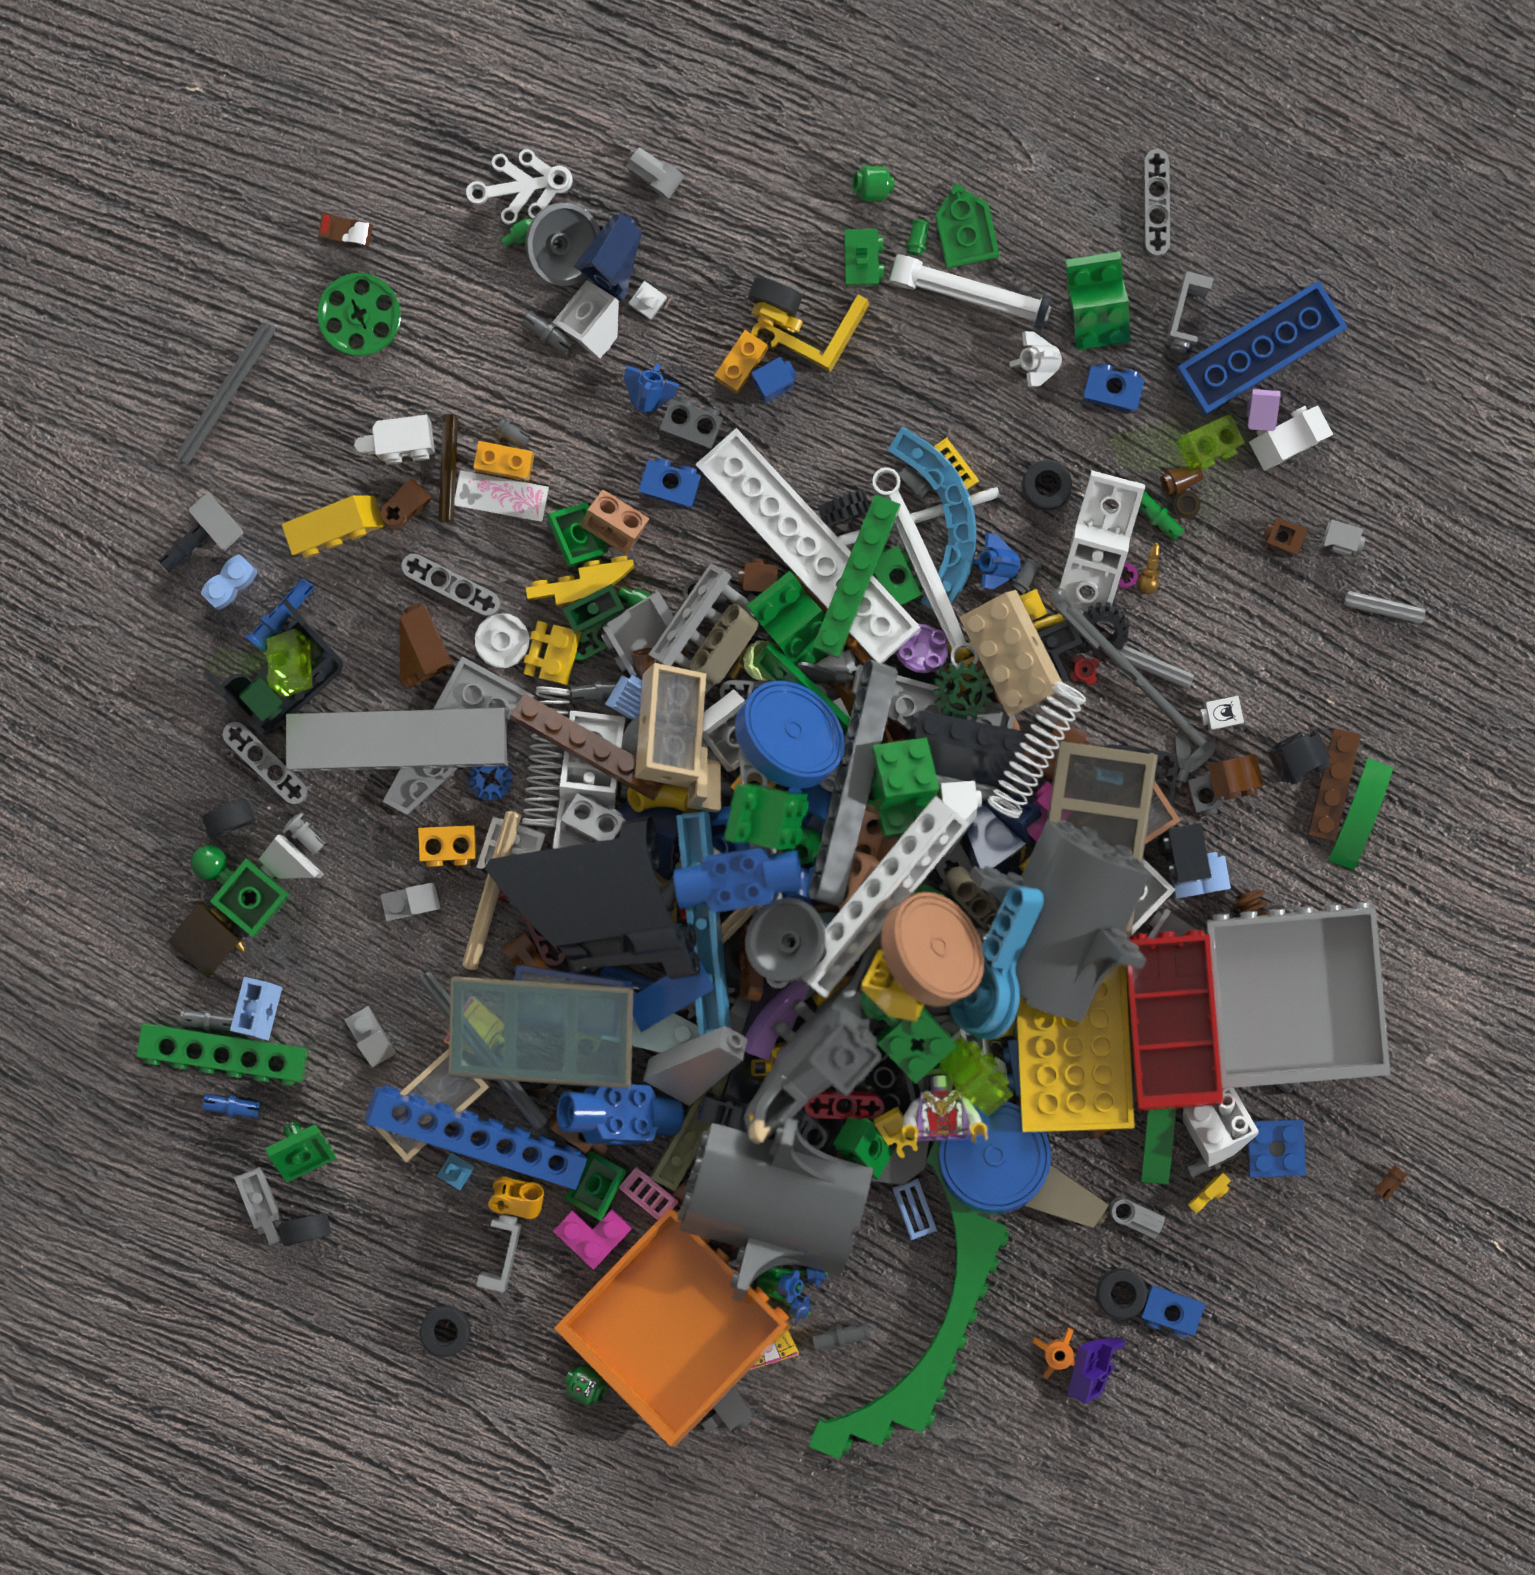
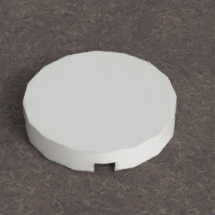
M501 613L487 617L479 625L475 633V646L478 655L487 664L496 668H509L517 665L525 657L529 649L530 636L526 626L517 617L510 614Z

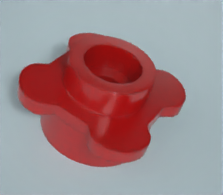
M1082 655L1075 656L1073 658L1074 669L1070 673L1071 680L1074 682L1078 680L1086 681L1088 685L1094 684L1097 681L1095 674L1100 666L1099 660L1096 658H1084ZM1086 667L1087 672H1083L1082 668Z

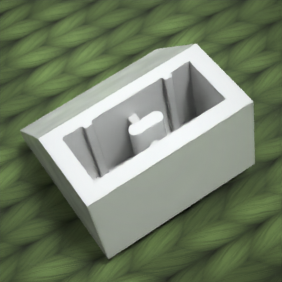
M1234 1088L1223 1090L1224 1103L1221 1105L1183 1109V1123L1208 1167L1234 1156L1259 1134L1258 1129Z

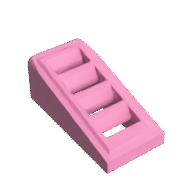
M638 1166L634 1168L619 1186L621 1191L657 1220L670 1208L673 1209L679 1202ZM640 1177L643 1181L633 1192L629 1188ZM649 1184L651 1189L641 1199L638 1194ZM658 1191L660 1195L652 1205L647 1204L646 1202L654 1192ZM664 1198L669 1200L659 1213L655 1210Z

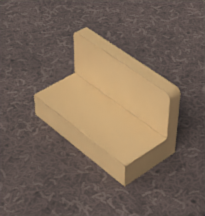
M701 747L699 778L687 788V808L719 812L721 809V763L718 760L707 759V748Z

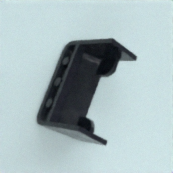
M287 599L283 604L296 618L285 630V637L291 645L253 679L249 680L243 674H235L221 683L208 669L204 672L222 697L262 735H269L275 732L286 722V714H295L336 678L343 669L341 658ZM259 675L283 701L279 706L282 711L271 721L268 718L261 721L239 695Z

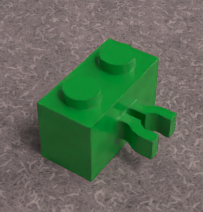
M845 229V289L878 288L879 280H884V264H878V253H883V236H878V229Z

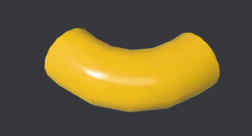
M665 783L654 801L630 787L627 790L628 802L636 812L655 807L675 808L684 813L699 812L698 809L687 808V787Z

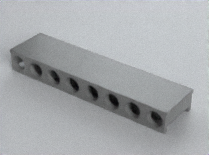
M505 708L286 714V769L293 772L508 766V711Z

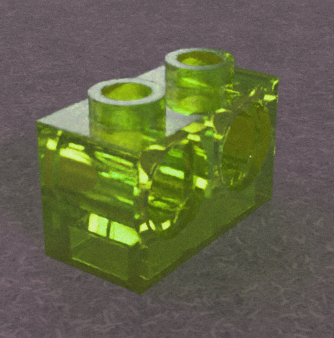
M1231 414L1191 431L1175 441L1189 471L1200 467L1201 471L1215 465L1214 459L1222 457L1223 461L1238 454L1237 448L1245 444ZM1219 435L1224 438L1225 444L1221 442ZM1197 445L1202 448L1203 454L1198 451Z

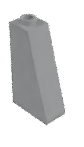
M726 1026L720 1027L652 1056L648 1060L643 1081L690 1106L743 1060L748 1039Z

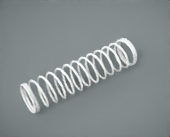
M1055 682L1052 690L1073 701L1078 709L1068 708L1050 696L1047 697V700L1066 709L1073 718L1062 717L1046 706H1041V708L1045 712L1060 718L1068 728L1058 727L1048 719L1036 715L1039 721L1057 729L1062 737L1052 736L1042 728L1034 724L1030 725L1038 733L1051 738L1057 746H1048L1038 738L1025 734L1029 740L1045 747L1052 756L1042 755L1032 747L1020 743L1023 749L1041 757L1046 765L1036 764L1028 757L1018 752L1015 753L1016 757L1035 766L1041 774H1032L1019 764L1009 762L1013 768L1030 775L1034 779L1035 784L1026 783L1015 774L1004 771V774L1012 780L1024 784L1030 790V793L1020 792L1011 784L999 780L1003 787L1020 794L1025 802H1017L997 789L993 791L999 797L990 796V799H988L989 804L993 808L1009 817L1018 818L1021 815L1022 809L1020 805L1027 804L1025 796L1033 794L1030 786L1038 785L1035 777L1043 776L1041 768L1049 766L1046 758L1054 757L1051 749H1058L1059 743L1057 740L1065 738L1061 730L1066 731L1070 729L1067 721L1075 720L1073 712L1080 711L1079 704H1084V701H1086V698L1079 691L1064 683ZM997 803H1000V804L1004 805L1005 807L1009 808L1010 810L1001 807V806L998 805Z
M536 687V695L556 700L539 701L542 704L570 703L569 700L542 695L570 696V690ZM551 708L560 714L569 713L565 710ZM536 734L531 735L533 739L550 743L545 739L535 737L538 736ZM533 744L530 746L531 749L553 755L529 756V759L548 765L529 766L528 770L548 776L527 777L526 780L549 787H528L525 790L528 793L549 798L524 799L525 803L544 807L524 809L523 812L525 814L545 819L523 818L522 824L556 827V818L528 811H557L558 808L531 801L559 800V797L531 790H559L560 786L531 779H560L561 776L532 768H562L563 765L535 758L563 757L564 755L535 748L543 746L557 747L554 744Z

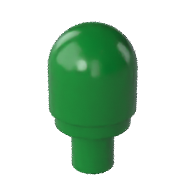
M523 219L510 228L512 233L501 238L507 248L517 242L519 245L525 244L527 230L532 219Z
M623 586L618 593V597L626 600L629 607L651 596L641 589L635 588L631 591Z

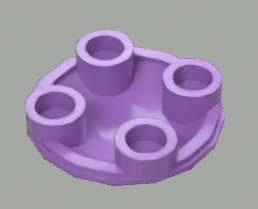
M918 624L921 629L896 651V655L906 668L914 672L929 673L936 671L944 665L948 657L947 637L942 630H937L926 624Z

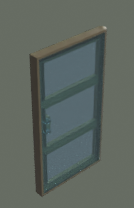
M452 977L450 992L449 1076L630 1089L633 988Z

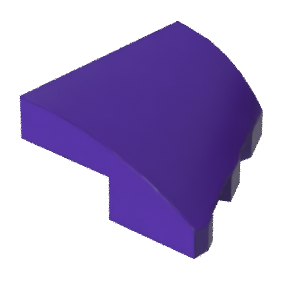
M1120 1337L1105 1338L1079 1346L1067 1395L1084 1404L1101 1396L1107 1378L1115 1364L1110 1362L1115 1350L1124 1347L1126 1340Z

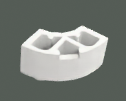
M1306 406L1297 409L1291 413L1293 418L1278 425L1275 431L1258 430L1256 432L1258 437L1249 443L1264 471L1333 435L1318 406L1307 410Z

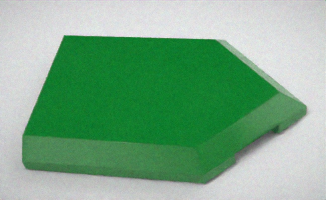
M955 183L935 214L946 269L999 258L1000 254L989 204Z

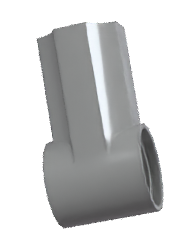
M640 147L634 152L626 165L627 169L649 183V186L655 192L666 199L671 197L684 178V175L668 163L663 164Z
M1117 1197L1108 1206L1109 1215L1113 1220L1156 1239L1163 1227L1164 1216L1126 1198ZM1123 1203L1127 1204L1128 1214L1123 1218H1118L1116 1215L1117 1206Z

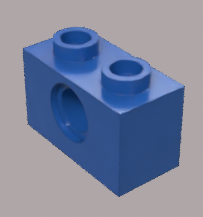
M781 357L751 373L752 382L765 404L794 388L796 373L790 362H783Z
M1097 363L1096 366L1091 365L1082 401L1135 414L1138 409L1145 378L1139 377L1140 373L1125 369L1123 373L1112 371V366L1103 363ZM1111 380L1117 381L1121 386V391L1117 394L1110 393L1106 387L1107 382Z
M655 457L654 461L648 460L638 491L639 494L692 510L701 481V475L696 474L697 470L681 465V469L670 466V461ZM669 475L677 477L679 480L677 487L674 489L665 488L663 485L665 477Z
M1150 1284L1147 1292V1302L1140 1313V1317L1146 1319L1145 1325L1157 1329L1164 1325L1172 1328V1334L1187 1338L1188 1334L1195 1336L1205 1304ZM1170 1305L1177 1306L1179 1310L1178 1316L1173 1320H1168L1164 1316L1165 1309Z

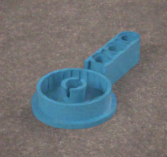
M1013 886L1008 890L981 948L982 953H984V970L978 986L970 994L949 1004L955 1023L962 1030L969 1032L978 1039L992 1040L1000 1037L1009 1029L1016 1016L1019 1005V985L1015 974V966L1044 901L1042 892L1036 888Z

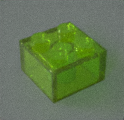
M960 1035L955 1040L957 1047L939 1063L957 1091L989 1117L1013 1095L1007 1086L1010 1081L1002 1071H997L998 1063L989 1053L984 1055L983 1050L974 1040L969 1043Z

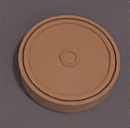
M923 892L909 897L889 911L882 927V949L892 975L908 994L928 1005L946 1006L975 990L983 975L984 953H982L981 940L973 923L961 908L941 895Z

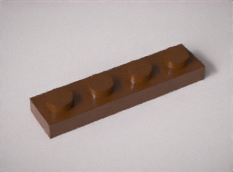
M1333 728L1328 752L1331 756L1328 760L1330 766L1323 769L1308 836L1333 842L1336 841L1361 734Z

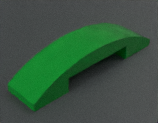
M1370 758L1366 759L1357 783V789L1340 833L1336 837L1328 861L1351 870L1355 869L1381 807L1393 767Z
M1176 1108L1147 1111L1141 1182L1169 1184Z

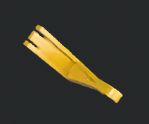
M857 295L823 355L820 354V350L774 326L768 327L758 322L752 328L751 334L757 337L758 332L761 329H765L775 335L774 340L771 341L773 349L781 344L831 373L866 312L869 302L863 296Z

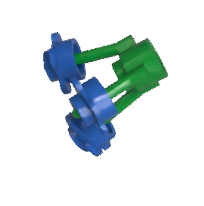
M774 1267L758 1276L757 1287L765 1291L770 1298H774L791 1307L788 1315L795 1319V1324H798L800 1319L805 1320L811 1314L810 1310L812 1308V1305L809 1304L810 1296L806 1295L805 1298L799 1296L803 1289V1282L799 1279V1276L807 1275L808 1283H815L816 1287H819L821 1281H826L828 1272L808 1267V1269Z

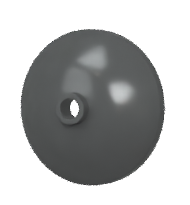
M556 203L542 209L530 223L525 240L527 259L533 271L544 281L558 286H570L585 280L586 277L574 267V264L599 234L600 228L596 220L587 210L572 203ZM555 239L558 240L557 248H554L553 242Z
M794 898L777 899L763 906L752 918L746 934V952L752 966L762 976L777 982L794 981L808 974L819 962L825 947V928L821 917L809 904ZM793 939H795L796 945L793 948H791L790 943Z

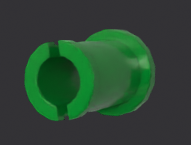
M918 219L912 221L909 242L905 243L906 253L913 256H922L923 252L926 251L924 244L930 223Z

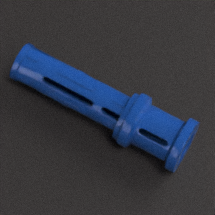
M301 577L278 606L268 616H263L261 623L256 629L245 637L264 653L266 650L265 646L275 635H280L282 625L292 615L283 602L287 599L297 610L308 595L315 590V587Z

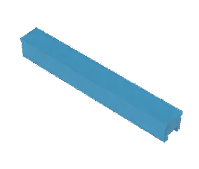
M703 811L676 815L682 869L702 866L706 856L714 855L710 812ZM708 904L686 908L687 923L693 924L697 935V944L694 949L715 988L695 1000L698 1034L704 1035L723 1026L731 1029L720 912H713Z

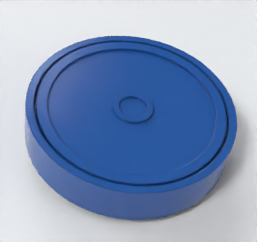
M787 681L765 683L751 693L737 712L735 732L743 754L757 771L775 783L791 788L815 786L821 783L842 759L845 741L841 724L830 706L808 688Z
M991 1100L973 1104L979 1113L982 1123L987 1127L988 1139L985 1140V1137L979 1134L975 1136L976 1142H972L970 1133L969 1138L966 1140H941L938 1152V1165L942 1180L948 1191L957 1201L974 1211L985 1214H1005L1018 1210L1028 1204L1039 1193L1048 1176L1051 1150L1046 1132L1022 1133L1021 1107L1013 1103Z

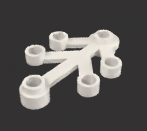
M524 149L519 154L521 165L533 167L543 175V177L532 178L510 163L505 155L497 154L492 159L493 168L498 172H505L516 181L486 186L482 182L475 181L467 187L466 195L472 204L481 205L491 197L518 193L511 205L501 213L502 221L506 225H514L518 220V213L534 190L546 188L537 203L531 204L528 208V214L531 219L535 217L531 213L533 208L539 207L542 210L547 207L556 193L561 194L568 191L573 180L570 171L563 166L551 168L535 157L532 150ZM525 154L532 155V160L528 163L522 160ZM497 159H504L505 165L497 167L495 165ZM562 176L564 182L557 185L554 183V178ZM481 190L483 196L480 199L474 198V191ZM513 212L515 217L513 220L507 221L504 218L505 214Z

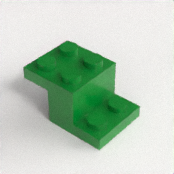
M1120 251L1066 259L1067 294L1074 324L1076 350L1131 342L1129 300L1123 281Z
M790 571L747 604V607L767 635L796 666L799 662L815 664L827 655L824 652L813 649V644L825 614L805 592Z
M927 738L873 745L871 749L877 777L871 786L883 839L903 836L935 798L940 789Z
M736 784L724 840L748 842L775 850L796 849L802 839L803 830L801 824L803 817L806 816L808 811V794L798 791L787 792L759 784Z

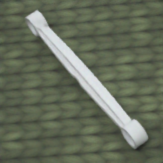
M881 468L873 476V489L879 496L901 504L895 525L929 603L953 649L951 652V663L955 668L958 667L955 662V653L958 649L967 648L975 655L974 663L976 667L979 656L974 646L966 643L933 561L898 491L900 488V477L892 468ZM884 473L892 474L896 478V487L888 492L880 490L876 485L880 475Z

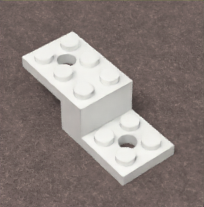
M1091 471L1059 588L1067 591L1065 597L1082 614L1084 611L1087 612L1088 607L1091 605L1095 608L1096 603L1101 602L1102 606H1105L1106 602H1110V607H1112L1127 557L1130 537L1145 484ZM1107 499H1114L1118 502L1119 506L1116 509L1110 510L1104 506L1103 502ZM1084 585H1089L1094 588L1095 593L1086 596L1080 592V588Z
M570 710V720L621 748L625 717ZM566 751L564 752L561 773L560 801L553 849L584 844L560 831V820L577 793L583 797L587 795L594 798L600 806L607 810L610 808L615 810L618 788L617 780ZM583 812L577 813L575 815L578 819L581 820L587 819L589 817L586 813ZM607 825L599 828L604 833L612 831V828Z

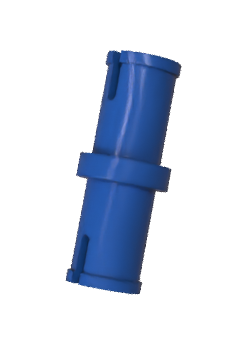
M205 1093L202 1111L227 1114V1117L233 1118V1115L258 1119L260 1102L236 1099V1096L230 1095V1098Z

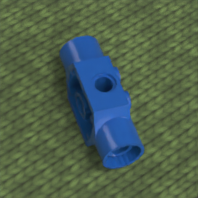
M764 847L709 855L704 858L702 866L674 870L675 889L680 909L708 904L713 912L770 904L777 893L803 890L802 873L797 851L769 855Z
M630 1085V1089L592 1086L586 1088L584 1093L565 1092L560 1097L557 1106V1121L560 1129L565 1132H582L588 1144L638 1146L653 1141L655 1135L675 1136L681 1130L684 1116L681 1101L674 1097L655 1096L650 1085Z

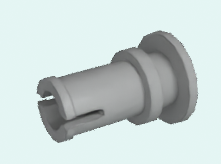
M301 812L289 820L282 832L285 833L289 830L293 834L291 837L293 839L297 838L314 855L324 846L325 842L308 827L309 823L307 821L304 823L300 819L304 815Z

